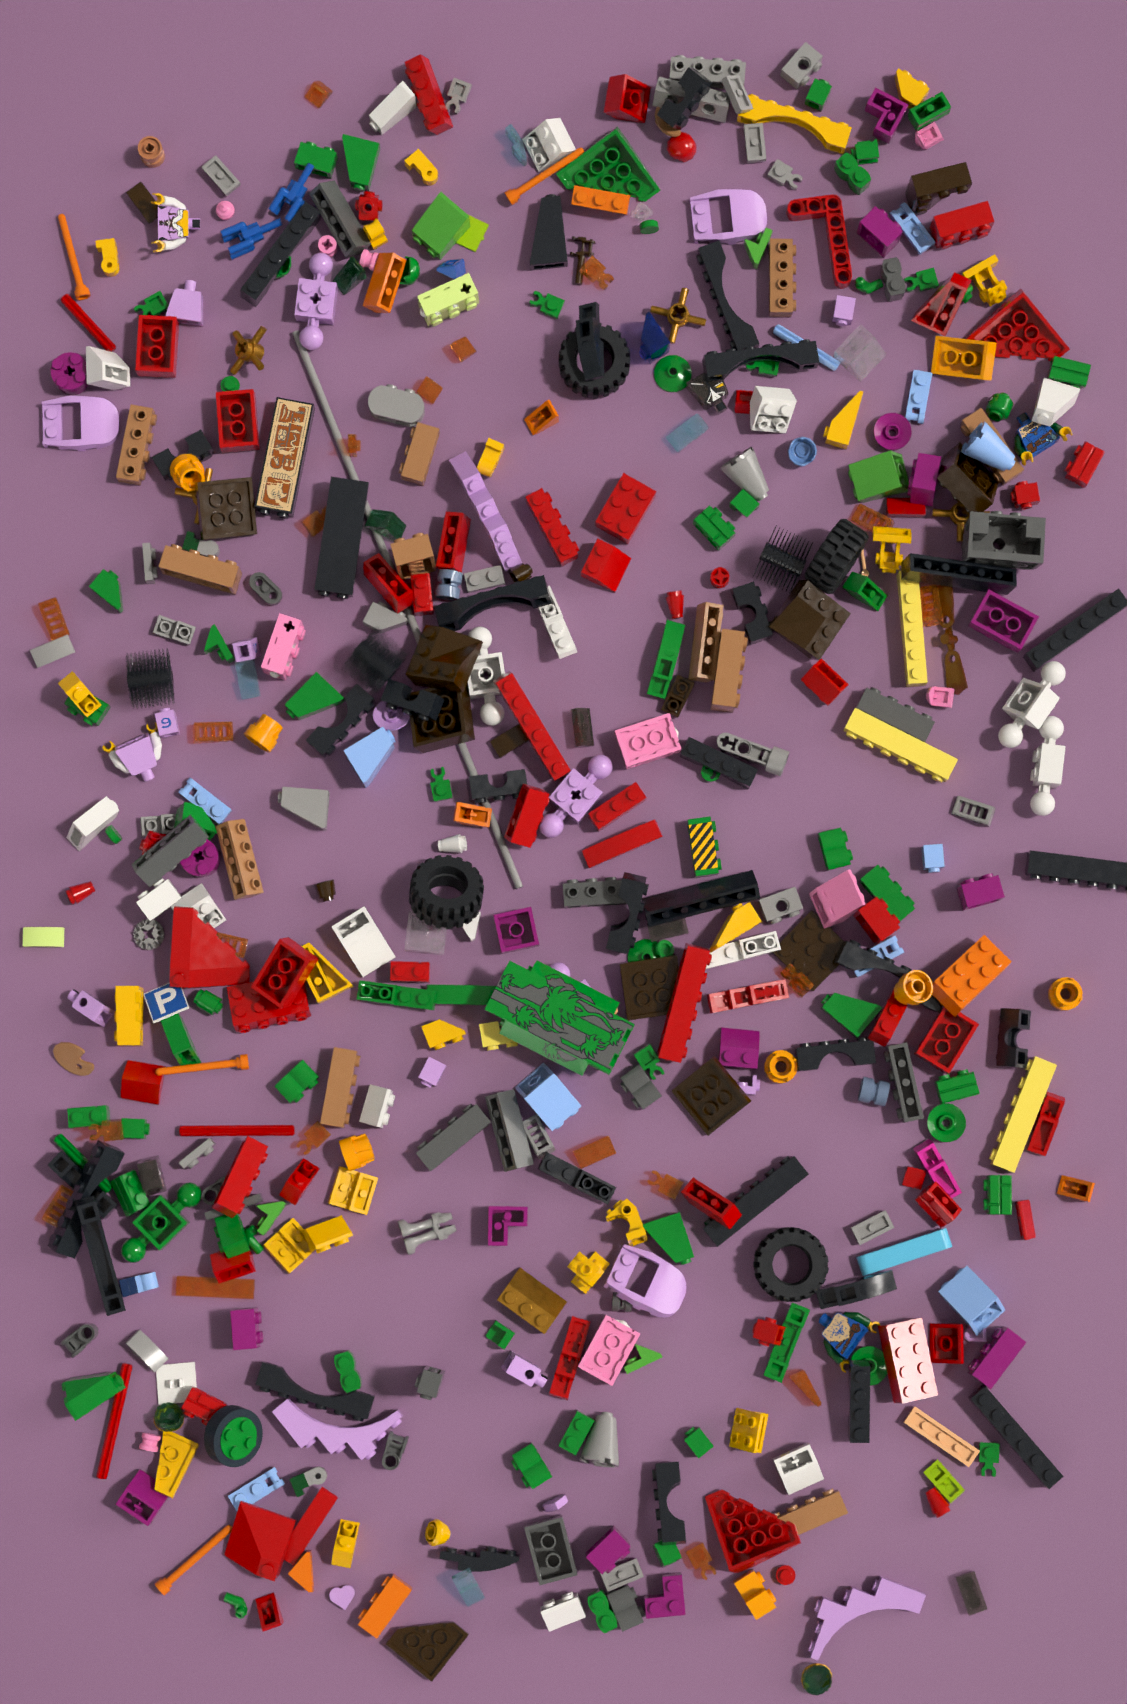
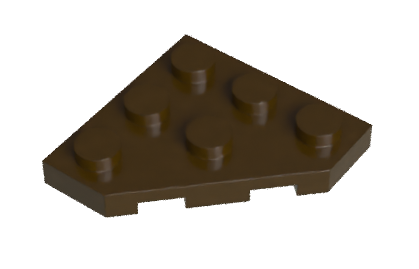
M454 1621L399 1627L387 1641L386 1645L432 1682L469 1633Z

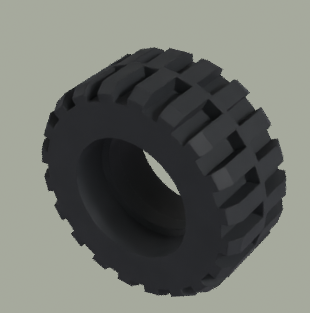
M600 323V340L603 342L604 348L612 356L611 368L604 373L603 378L586 381L584 373L578 368L577 355L579 351L576 327L573 333L570 331L566 335V340H563L561 343V349L559 350L561 378H564V383L567 387H571L572 391L576 394L578 392L581 393L582 397L587 398L588 395L593 396V399H598L600 395L607 397L610 392L615 393L619 390V386L624 384L626 376L629 374L631 359L627 341L621 337V333L618 330L613 331L610 325L604 327Z
M840 519L810 562L805 572V579L826 594H833L864 549L869 539L867 532L847 519Z
M438 855L434 859L429 858L425 860V863L422 862L417 866V869L412 874L409 890V904L413 913H417L416 917L421 921L425 920V924L429 926L434 925L438 929L445 927L446 930L453 927H463L464 923L469 924L472 919L476 918L482 905L484 885L479 871L476 867L472 868L470 862H464L460 857L453 858L452 855H446V857ZM437 886H450L460 891L462 895L446 899L435 895L431 889Z
M795 1227L780 1228L766 1235L759 1243L754 1254V1274L761 1288L770 1296L785 1302H799L817 1293L822 1284H824L829 1269L828 1256L820 1240L810 1232ZM786 1246L800 1248L805 1252L809 1260V1269L806 1276L795 1283L781 1281L773 1271L772 1263L775 1254Z

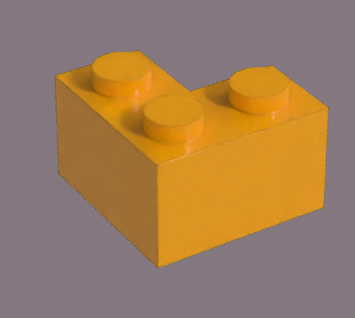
M751 1569L733 1581L756 1620L776 1608L774 1602L777 1600L770 1588L767 1590L764 1588L762 1583L765 1580L759 1571L755 1573Z

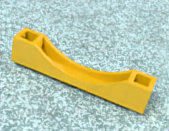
M749 94L748 97L754 109L746 113H739L737 116V121L744 124L769 122L796 124L814 134L826 149L841 154L845 152L852 127H849L844 122L836 123L824 116L816 117L811 112H800L792 106H781L773 100L765 101L753 94Z

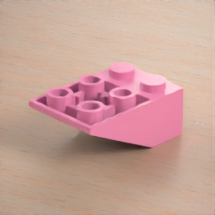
M850 869L809 893L824 929L844 922L865 905L864 895L860 892L856 877Z

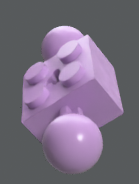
M316 253L309 261L310 271L314 274L313 280L299 278L294 315L296 321L308 322L307 327L302 329L299 335L301 345L308 350H315L323 343V333L318 328L319 324L334 325L338 286L336 282L325 281V276L330 274L333 269V261L326 253ZM318 299L317 304H314L313 301Z
M596 755L592 757L588 763L589 772L585 777L573 768L551 794L549 801L558 809L555 813L543 816L539 828L544 836L549 838L559 836L563 831V820L566 816H569L579 824L602 797L603 792L593 784L597 779H604L611 774L613 766L607 756ZM572 793H580L579 800L577 798L575 800L572 799Z

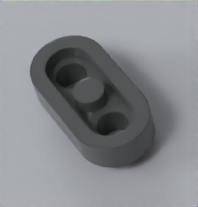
M256 572L250 577L249 584L251 588L267 604L277 605L281 602L282 592L280 588L264 573ZM258 580L263 581V584L261 586L256 585V582ZM271 593L276 594L275 599L269 597Z

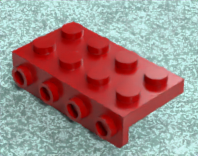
M253 982L227 987L232 1022L236 1032L247 1033L251 1029H266L270 1025H285L289 1021H304L311 1017L305 983L291 1006L283 1009L251 988Z

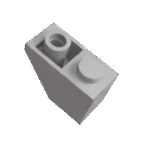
M373 602L363 620V624L373 630L378 628L377 632L384 633L407 625L408 620L403 612L397 614L389 610L388 605L382 602H378V604Z

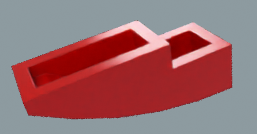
M1046 1092L1029 1140L1028 1151L1046 1156L1059 1123V1117L1065 1104V1097Z

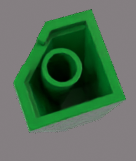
M115 1371L72 1377L62 1383V1390L66 1391L67 1396L64 1398V1404L75 1421L126 1388L122 1377Z

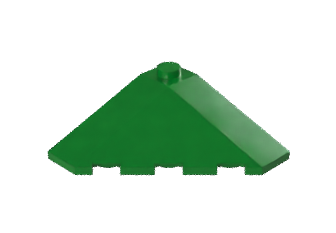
M618 126L556 173L564 186L569 190H574L575 185L630 195L631 197L639 198L638 201L645 202L661 191Z

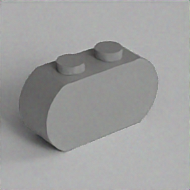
M387 384L386 386L380 385L371 391L368 397L370 413L375 419L411 428L417 426V423L423 420L425 415L424 402L414 390L405 389L403 391L397 389L398 387Z

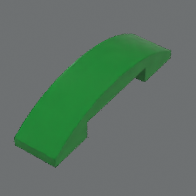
M793 1302L791 1303L782 1324L786 1328L781 1345L774 1344L763 1376L782 1383L810 1309Z

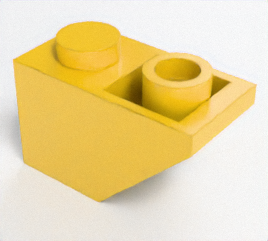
M897 69L894 78L899 100L908 104V109H911L924 101L930 88H928L925 82L914 79L908 71Z
M73 671L58 682L60 687L86 717L101 706L99 701Z
M440 1019L421 1026L430 1049L434 1048L435 1051L446 1047L445 1043L452 1041L454 1044L464 1040L463 1036L466 1035L465 1030Z
M340 1520L331 1565L351 1568L360 1523Z

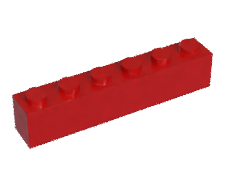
M509 671L494 680L495 686L550 777L556 781L571 771L513 673Z
M685 943L657 1050L658 1058L681 1063L682 1058L685 1059L688 1049L685 1047L686 1042L691 1039L692 1035L691 1023L696 1020L697 1016L696 1004L700 1003L702 997L701 985L705 984L707 978L705 969L707 965H710L712 954H710L708 948Z

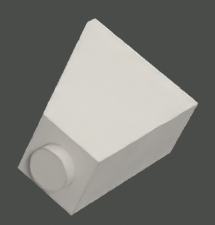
M404 81L369 115V125L375 132L379 131L381 135L417 108L415 94Z
M1044 378L1038 392L1032 421L1050 427L1075 404L1080 388Z
M106 796L72 823L66 838L79 851L82 850L116 818L119 812L117 804Z

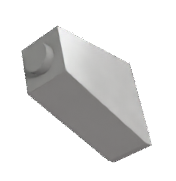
M282 787V792L279 791L278 803H281L283 809L322 830H327L329 790Z

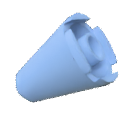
M985 421L981 422L969 435L968 444L965 442L961 449L964 455L1001 471L1010 470L1016 462L1014 460L1015 455Z

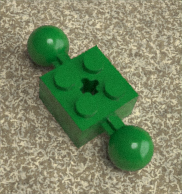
M190 1182L181 1185L177 1191V1200L173 1204L164 1195H160L132 1222L142 1234L138 1238L127 1239L122 1244V1257L130 1263L141 1261L146 1254V1246L150 1242L159 1251L163 1250L190 1223L180 1212L185 1207H194L200 1202L202 1192L199 1186ZM158 1219H165V1226L158 1227Z

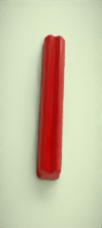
M65 294L60 299L106 351L113 352L116 349L115 344L69 294Z

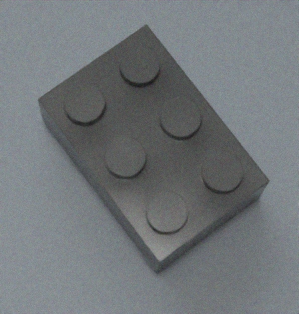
M562 1515L524 1525L539 1586L578 1575Z

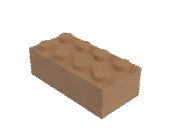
M417 533L412 536L413 538L407 540L399 538L390 544L398 575L402 580L411 578L410 575L437 571L428 534Z
M171 544V546L165 545L159 568L164 575L234 595L237 593L242 577V572L234 561H219V558L216 556L208 555L205 557L200 555V552L189 549V552L184 551L181 546Z
M722 629L710 710L733 713L734 709L738 708L740 694H737V689L741 688L743 675H739V673L743 671L745 656H742V652L746 651L748 638L744 637V631Z

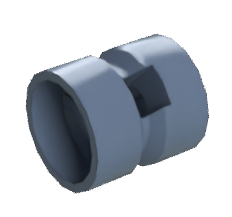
M440 569L437 577L439 585H436L435 597L448 601L458 600L460 595L458 586L462 583L463 573L449 569Z
M863 1076L858 1101L869 1103L872 1100L874 1105L885 1107L890 1082L879 1080L875 1083L874 1079Z

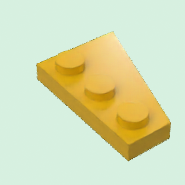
M163 1428L155 1491L173 1499L199 1447L198 1443Z

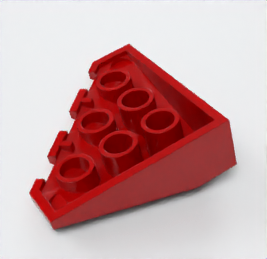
M1019 289L966 338L997 343L995 357L1010 358V355L1021 356V359L1036 360V357L1048 358V361H1051L1053 356L1061 357L1070 350L1022 289Z
M174 906L170 987L193 988L249 983L250 964L246 960L242 962L235 955L236 950L227 941L223 943L216 935L218 932L208 922L204 923L197 916L199 912L194 907Z
M719 1490L705 1496L730 1572H742L801 1544L795 1524L789 1521H782L777 1518V1515L764 1509H757L753 1507L752 1503L744 1499L730 1496V1493L725 1490Z

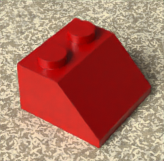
M627 74L609 77L604 113L619 120L645 123L651 87Z
M597 538L581 571V577L612 592H616L631 558L615 546Z

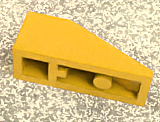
M859 391L831 421L830 427L826 426L823 437H826L825 444L847 449L863 391Z
M750 902L744 906L740 903L732 908L733 913L727 916L709 949L711 953L762 922Z

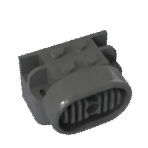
M970 511L969 518L965 524L963 542L961 543L962 561L1022 570L1037 569L1044 563L1046 518L1021 516V513L1017 512L1007 515L1002 514V511H991V513ZM993 543H997L1000 546V550L995 549Z

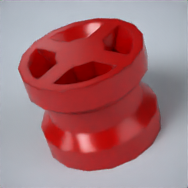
M723 567L715 568L710 576V582L713 587L721 589L727 586L730 577L729 572Z

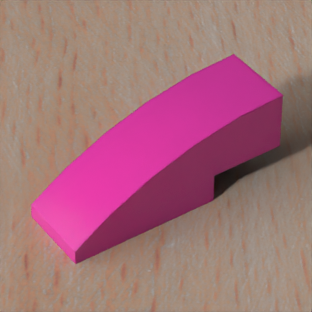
M930 1139L913 1148L932 1182L936 1181L951 1198L962 1193L947 1164Z

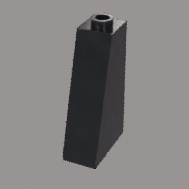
M549 194L541 198L530 258V271L568 267L561 198L555 194Z

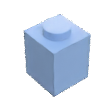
M943 844L923 845L921 847L923 870H928V873L940 872V869L945 867Z

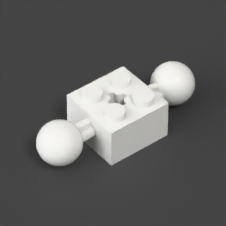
M475 627L469 632L468 636L481 640L483 644L468 680L470 699L484 697L485 704L481 707L480 717L485 724L493 726L499 724L504 718V709L501 704L496 702L495 695H499L500 692L493 682L505 674L502 652L488 654L487 648L491 645L492 635L484 627ZM484 672L491 675L488 679L481 678Z
M1056 661L1046 663L1041 670L1042 681L1040 683L1026 678L1020 681L1002 708L1014 720L1013 723L1006 724L999 730L998 738L1003 746L1007 748L1017 747L1023 739L1021 729L1024 725L1039 729L1060 698L1050 687L1051 685L1060 684L1065 678V668L1061 663Z
M1048 716L1039 728V732L1044 738V743L1036 748V751L1034 750L1032 757L1035 767L1031 770L1030 781H1033V786H1037L1039 789L1031 798L1030 806L1032 811L1039 816H1046L1054 810L1055 800L1050 794V788L1056 789L1061 785L1065 746L1055 745L1056 739L1063 734L1064 726L1062 721L1055 716Z

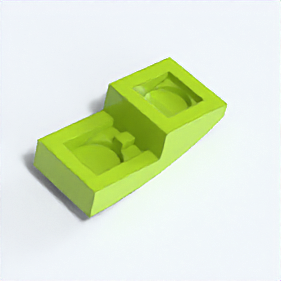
M938 1459L923 1472L950 1503L954 1502L965 1492V1489Z

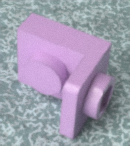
M752 1075L751 1086H748L747 1082H737L746 1095H756V1091L760 1090V1080H757V1075Z

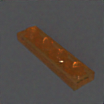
M177 1276L176 1296L254 1299L255 1279L235 1278L219 1284L216 1277Z

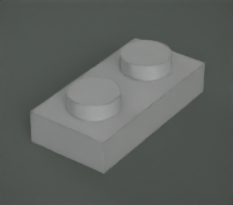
M739 74L726 76L722 79L736 114L746 113L754 109Z
M763 123L744 124L747 163L765 162L766 151Z
M216 155L202 166V170L226 197L241 185Z
M142 543L145 581L147 584H155V578H158L157 567H154L153 559H156V549L152 548L150 543Z
M501 565L464 573L468 593L505 585Z
M211 1138L207 1139L182 1159L179 1164L183 1169L187 1167L189 1169L193 1168L199 1163L198 1158L202 1155L206 1157L214 1151L213 1146L216 1145Z
M886 1210L851 1227V1230L858 1244L861 1245L893 1229L894 1226Z
M637 1558L615 1566L608 1574L604 1572L601 1574V1577L608 1592L640 1579L644 1575Z

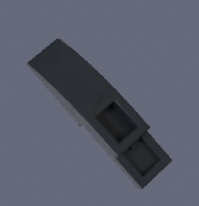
M592 302L579 306V320H576L578 351L586 381L604 377V346L600 340L599 304Z
M545 1152L537 1168L606 1204H609L617 1188L548 1152Z
M889 1270L856 1278L853 1281L820 1288L816 1294L820 1308L825 1309L879 1296L896 1290L897 1285L893 1271Z
M446 1546L445 1549H441L439 1559L459 1562L457 1569L459 1571L482 1572L512 1565L519 1561L520 1555L516 1554L517 1551L505 1549V1552L497 1551V1547L486 1546L485 1549L481 1548L480 1556H478L475 1551L465 1550V1553L457 1552V1548Z

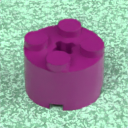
M68 352L59 355L52 361L51 377L58 389L69 395H77L87 389L89 384H87L86 361L78 353Z
M206 839L202 846L193 850L188 858L180 861V864L190 875L204 878L216 872L220 865V854L217 847ZM202 853L204 860L197 862L196 856Z

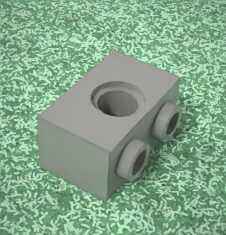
M805 42L781 69L780 76L798 90L801 85L804 87L810 80L809 76L813 71L816 73L821 68L823 56ZM804 64L807 66V69L801 70L798 66Z
M796 887L758 901L765 922H771V925L782 921L781 917L789 915V918L797 916L800 914L799 911L803 909ZM784 902L786 910L783 912L778 911L776 903Z

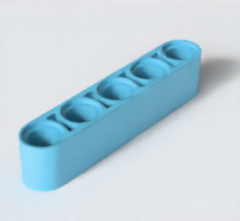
M943 1228L856 1258L861 1274L865 1276L953 1246L947 1228Z

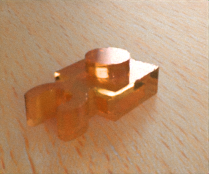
M593 255L579 270L592 283L597 280L599 286L604 290L608 287L604 280H608L610 283L614 280L612 275L603 272L606 267Z
M348 434V453L350 457H357V451H361V440H358L357 434Z
M327 506L323 507L321 514L318 510H315L301 521L311 537H314L323 530Z
M789 964L780 972L785 979L790 981L788 985L801 998L814 986L802 972L798 974L792 964Z
M122 1119L102 1121L101 1127L97 1124H91L88 1127L89 1130H96L97 1132L96 1135H90V1140H97L100 1136H103L104 1142L124 1139Z
M317 1121L304 1133L307 1139L300 1141L297 1144V1148L305 1144L307 1150L303 1154L307 1155L311 1152L312 1145L318 1148L331 1134Z
M652 1171L651 1173L657 1176V1180L654 1182L647 1180V1183L659 1185L658 1192L675 1200L684 1182L668 1174L662 1178L657 1171Z
M703 1542L686 1551L695 1570L701 1567V1575L704 1580H707L705 1575L707 1570H711L714 1575L716 1574L715 1568L708 1564V1562L712 1561V1558Z

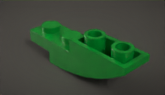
M666 620L646 694L663 699L666 698L680 650L685 624Z
M359 980L357 1000L434 1011L437 991Z

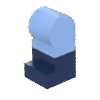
M156 1272L119 1280L123 1297L159 1287Z

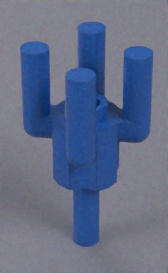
M307 163L298 181L291 180L287 189L281 187L268 209L278 216L285 202L291 205L284 218L290 223L305 202L302 198L308 189L304 187V184L315 166Z
M280 218L260 227L257 222L248 226L245 222H239L220 232L224 243L237 237L240 239V243L228 247L229 255L233 260L255 249L254 243L264 240L263 233L280 227L283 224Z

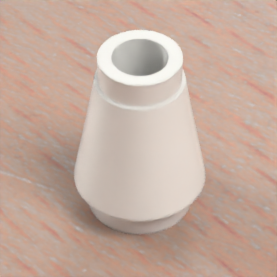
M458 834L438 840L439 852L462 853L467 851L466 837Z

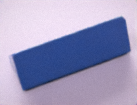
M464 259L446 260L438 266L437 271L453 279L461 277L466 273Z

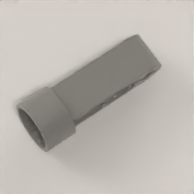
M722 733L717 738L718 748L722 752L766 767V772L781 777L790 751L776 746L770 749L729 733ZM726 738H728L729 743L733 745L735 744V741H737L735 745V751L732 750V745L727 744L726 747H723V743L721 742V740L725 741ZM740 745H747L749 751L745 754L738 751ZM761 751H765L762 760H758Z

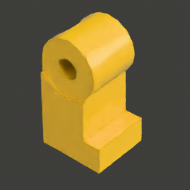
M419 148L404 160L405 166L409 171L414 168L422 176L424 184L428 186L436 184L438 181V171Z
M377 218L372 223L363 226V230L373 250L388 242L385 231Z
M115 239L96 240V248L103 255L101 263L103 272L109 277L116 276L119 273L120 267Z
M488 438L477 466L480 474L489 478L492 476L504 451V444Z

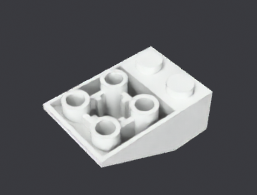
M365 907L332 926L362 977L395 958L394 953Z

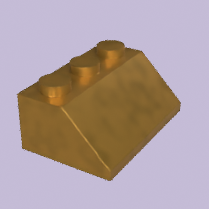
M519 1268L497 1299L543 1334L547 1332L567 1303L566 1300L522 1268Z

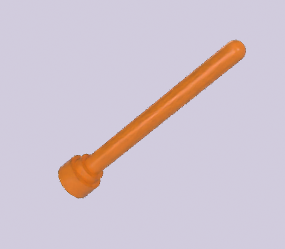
M581 147L576 149L519 188L509 189L504 192L511 205L518 202V199L521 198L520 195L582 155L584 149Z
M59 214L58 220L76 283L74 294L76 300H85L91 296L90 291L83 284L66 217L64 214Z
M242 1054L240 1057L232 1060L157 1068L155 1072L158 1076L230 1067L247 1070L249 1069L248 1054Z
M226 1525L169 1577L160 1578L155 1583L157 1589L165 1596L171 1590L172 1583L231 1532L232 1526Z

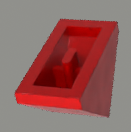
M271 1593L256 1599L262 1631L281 1626L284 1620L275 1594Z

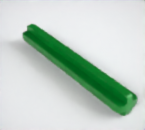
M58 1134L54 1138V1142L83 1170L88 1159L62 1134ZM107 1178L98 1185L106 1193L113 1188Z

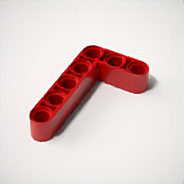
M824 195L791 200L786 211L789 220L802 221L825 218L834 284L839 289L847 288L852 279V270L840 197L837 195ZM828 203H835L837 207L832 209L828 206ZM816 205L818 210L812 211L809 206ZM796 207L800 212L793 213L790 209ZM838 221L840 225L834 227L830 222ZM840 239L842 244L836 245L833 240ZM842 257L845 259V262L838 263L835 258ZM845 275L848 280L840 281L838 276Z

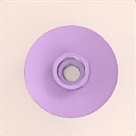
M383 701L373 711L375 724L379 728L384 727L385 730H398L404 727L410 720V716L402 713V709L391 710L386 707V703Z

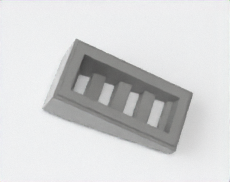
M957 796L952 810V814L989 827L995 813V807L961 796ZM962 802H965L963 812H959ZM971 804L973 807L970 815H968L967 812ZM977 807H980L978 817H975ZM988 810L985 820L982 819L984 811Z
M537 1114L523 1121L525 1133L538 1159L543 1158L545 1152L552 1153L555 1151V1147ZM537 1122V1126L529 1130L527 1129L528 1126ZM541 1129L542 1132L531 1137L530 1134ZM542 1137H545L544 1140H542V1141H540V1142H538V1143L535 1144L534 1141H536V1140H538V1139H540V1138H542ZM548 1144V1146L538 1150V1148Z

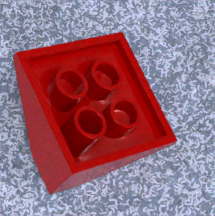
M240 1501L224 1556L253 1574L275 1582L281 1572L296 1520Z

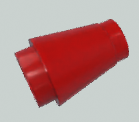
M682 591L667 592V597L665 598L672 619L683 617L684 595H682Z
M90 881L71 886L65 892L71 904H78L95 892V889Z
M935 1487L925 1493L932 1514H935L937 1518L951 1511L948 1507L950 1506L949 1503Z

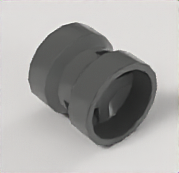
M613 1292L612 1311L624 1310L625 1312H631L632 1304L622 1300V1306H620V1298L616 1296L617 1292Z

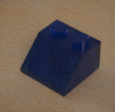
M649 311L646 313L640 342L641 351L639 353L644 361L648 360L652 364L669 353L670 341Z

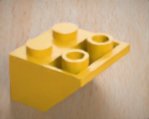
M342 1215L302 1230L310 1252L316 1250L317 1254L331 1249V1244H334L335 1247L349 1242L348 1238L353 1236Z

